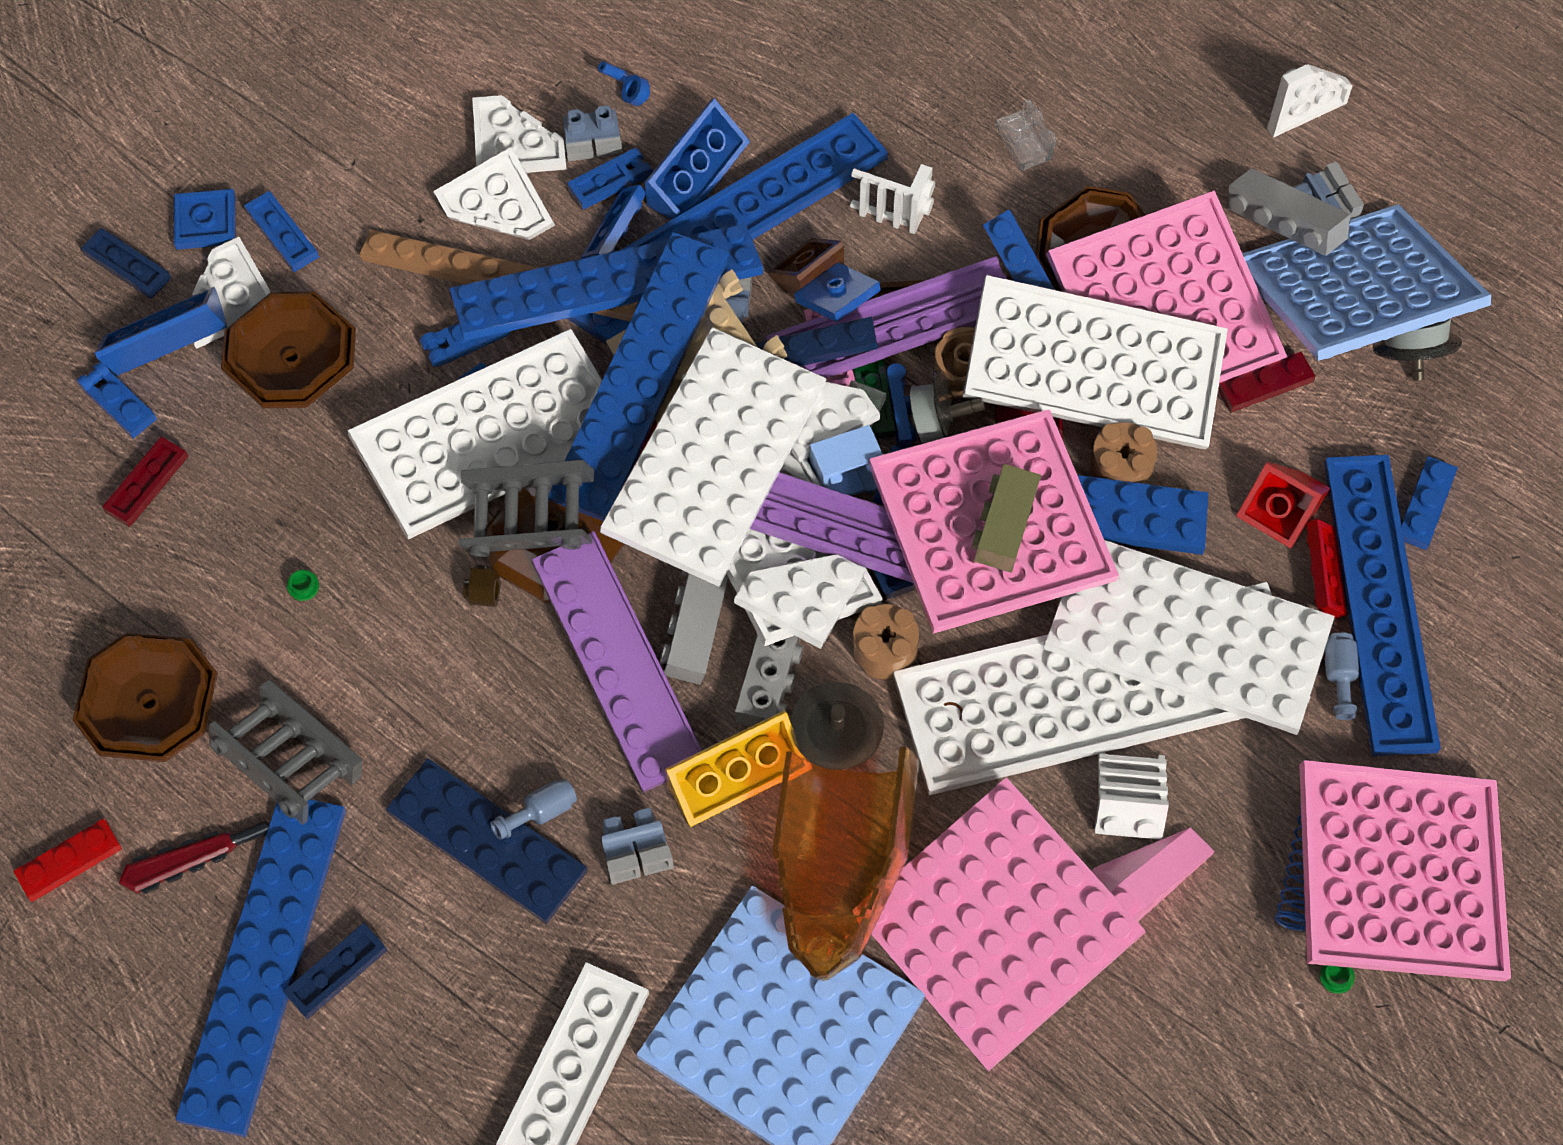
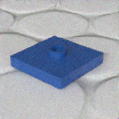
M234 189L174 194V245L176 250L220 246L236 238V194Z
M838 262L794 293L796 303L838 322L878 293L881 288L879 281Z

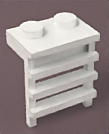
M921 164L911 187L857 169H853L851 177L861 180L860 202L852 200L850 204L851 208L859 210V216L865 217L869 213L876 216V222L882 223L883 219L893 222L894 228L898 229L901 224L910 227L909 233L915 234L923 215H929L932 209L934 198H931L935 187V181L931 180L932 167ZM870 183L878 185L877 207L869 205ZM887 189L895 191L893 213L886 211Z
M1105 752L1098 754L1099 800L1095 819V834L1162 840L1169 806L1167 801V762L1165 755H1158V759L1109 755L1105 754Z

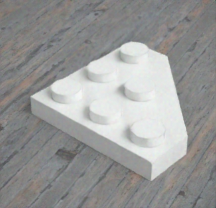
M1309 64L1298 69L1292 68L1288 70L1281 78L1267 127L1268 132L1274 138L1347 104L1352 84L1346 77Z
M502 95L472 98L476 166L512 147L526 173L567 169L563 137L555 132L552 134L542 127L540 121L527 112H521L513 107L511 102Z
M512 147L434 191L447 217L454 221L531 240L555 226Z
M237 237L211 250L207 259L209 263L204 274L200 275L192 296L215 287L227 326L229 327L271 291L240 237ZM225 329L194 342L195 348L198 349L223 337Z
M826 382L791 452L799 463L810 457V444L870 425L880 420V413L864 390Z
M836 554L753 571L749 573L735 596L734 603L821 649L863 578L866 569Z

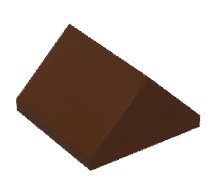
M811 238L771 269L768 274L795 300L794 293L836 263L839 262L844 265V245L840 240Z

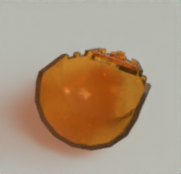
M906 746L900 747L897 771L883 773L834 769L813 763L792 751L786 752L773 843L774 859L778 861L780 878L777 880L779 889L783 892L785 908L782 911L788 949L795 958L800 960L810 972V975L817 980L828 981L860 959L908 859L919 758Z

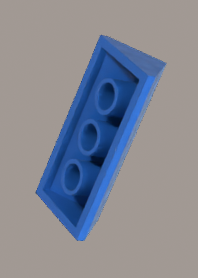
M715 98L707 103L645 181L647 206L670 219L676 218L703 202L750 143V140Z
M215 287L105 334L94 352L97 359L118 376L228 328Z

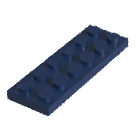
M428 758L386 809L391 817L546 925L588 872L586 866L525 824L511 830V837L499 840L494 835L490 823L498 816H502L505 819L510 814Z

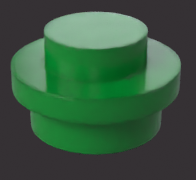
M307 570L295 571L287 581L288 593L297 601L312 599L320 588L317 576Z
M1323 965L1319 973L1321 985L1328 992L1343 994L1353 986L1355 974L1351 967Z

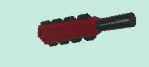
M266 821L234 833L224 832L219 834L214 831L205 834L203 840L197 841L193 838L182 842L178 848L169 846L160 849L154 856L145 854L135 857L132 863L126 864L119 884L136 894L140 892L147 894L158 889L160 883L165 881L172 883L181 879L183 873L187 871L195 873L204 869L205 864L210 861L218 863L226 859L227 854L232 852L238 845L267 835L269 826Z

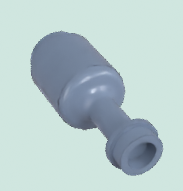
M1333 633L1328 636L1324 649L1326 678L1330 682L1336 683L1338 705L1333 707L1335 718L1338 720H1351L1356 717L1355 712L1357 711V706L1351 704L1350 682L1355 681L1359 676L1357 643L1353 641V636L1349 633Z
M566 779L560 781L553 780L527 794L524 797L523 809L505 819L502 816L496 817L490 823L494 835L499 840L511 837V830L529 820L542 825L570 810L572 804L577 801L576 793Z

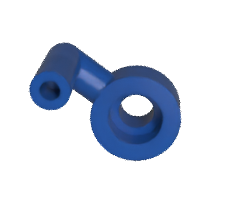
M605 61L600 62L598 65L600 73L619 80L623 84L621 94L624 102L633 106H640L648 99L650 85L647 79L638 75L630 76L627 71Z

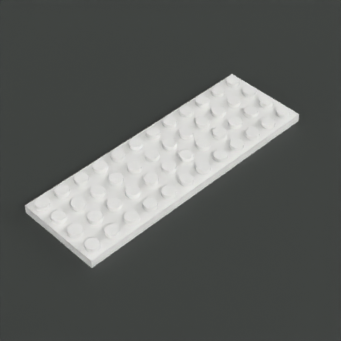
M1267 582L1248 586V588L1272 595ZM1048 635L893 672V678L928 795L1245 718L1045 650L1044 646ZM947 702H954L959 704L963 709L961 716L962 721L960 720V710L956 706H944L943 704Z

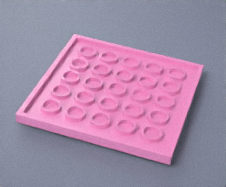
M1215 191L1051 249L1046 254L1062 292L1228 328L1219 383L1287 358Z
M1050 409L869 459L868 465L933 634L1117 581L1119 577ZM1003 464L1041 474L1012 573L974 562L977 550L971 548L976 530L983 531L985 521L980 520L985 501L992 503L994 494L988 492L993 475L1001 474Z
M1307 760L1300 763L1307 964L1504 982L1511 979L1497 780Z
M1007 777L853 912L912 983L925 994L924 997L988 1071L1146 933L1143 927Z

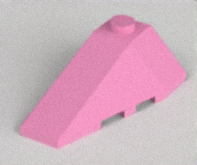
M1190 827L1099 865L1091 871L1138 922L1212 856L1215 851Z

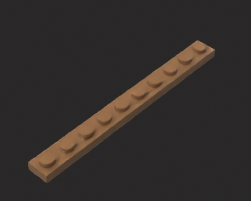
M370 230L360 252L362 261L462 284L538 268ZM640 301L593 313L630 322Z

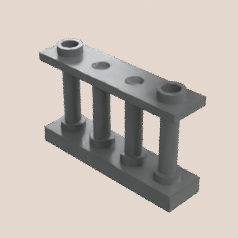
M584 460L461 470V483L475 494L474 537L460 538L459 545L469 551L472 556L485 557L489 556L490 552L558 546H561L563 549L576 550L580 549L581 545L592 544V537L582 529H578L579 487L582 486V482H594V469ZM563 484L566 486L565 530L548 532L549 489L552 488V485ZM523 487H533L536 489L534 533L517 534L518 492ZM502 489L505 491L504 535L487 536L488 494H491L492 490Z
M270 679L259 687V707L228 731H225L215 721L209 724V745L212 750L219 756L224 755L275 800L286 816L289 818L294 817L302 825L308 821L307 801L337 777L344 778L351 785L361 778L363 760ZM273 717L282 727L250 752L237 741L265 718ZM290 737H296L306 746L274 772L260 761ZM313 757L321 758L329 765L325 771L297 793L284 782V780Z

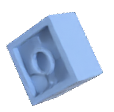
M866 425L810 444L809 464L822 487L853 496L865 491L871 493L877 490L868 464L870 458L883 454L870 425Z

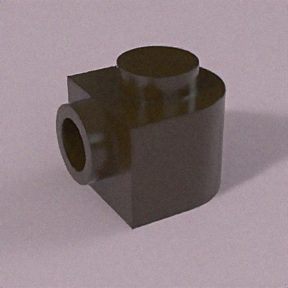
M485 565L471 568L470 578L465 579L463 585V597L468 598L469 605L497 606L501 588V580L497 570H493V568Z

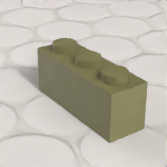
M1003 464L1001 474L993 475L988 491L994 494L992 503L985 501L980 517L981 521H985L983 531L976 530L971 546L972 549L977 550L974 562L1012 573L1041 474Z

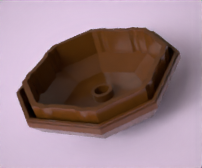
M1086 186L1039 220L1035 255L1057 291H1061L1046 256L1049 250L1143 217L1146 214L1127 192Z
M314 291L270 292L225 329L221 370L263 409L307 408L354 369L356 328ZM297 358L295 361L289 362L290 359Z
M523 487L518 492L517 534L534 533L536 489L533 487ZM548 498V526H557V529L553 531L565 530L566 507L549 501ZM505 502L487 524V536L504 535ZM579 512L578 529H582L587 534L595 531L611 564L624 546V543L600 533L604 521ZM561 546L490 552L488 556L490 567L493 570H497L499 577L544 603L551 602L532 564V559Z
M126 632L87 659L73 722L99 756L166 762L205 734L218 673L191 638ZM149 702H156L154 707L150 709L145 708Z

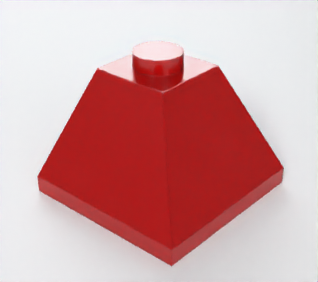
M1266 462L1236 517L1291 549L1307 527V523L1316 514L1330 487L1304 472Z

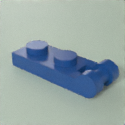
M634 148L567 182L568 190L582 210H585L616 194L623 188H627L639 181L645 182L654 170L649 163L643 161L644 156L639 149Z
M458 322L436 333L429 332L424 334L419 342L423 349L429 352L428 358L432 366L440 367L507 337L511 333L508 331L464 341ZM447 343L448 348H440V346Z
M101 361L93 366L94 370L87 376L82 375L75 380L79 387L133 439L157 420L155 414L114 376ZM103 380L105 384L97 389L94 385Z
M895 363L887 369V383L896 429L897 447L906 449L912 446V442L917 441L915 423H909L908 414H912L910 396H904L903 392L906 370L903 365Z

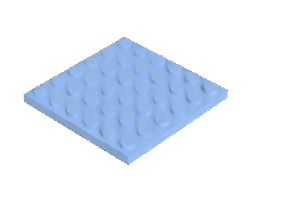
M1399 204L1350 219L1348 239L1327 256L1291 239L1242 253L1261 297L1318 361L1491 305V294Z
M751 886L638 1051L637 1058L770 1145H831L924 1001L925 994L761 890Z

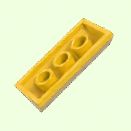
M784 710L665 768L667 786L686 822L692 827L808 769L787 712Z

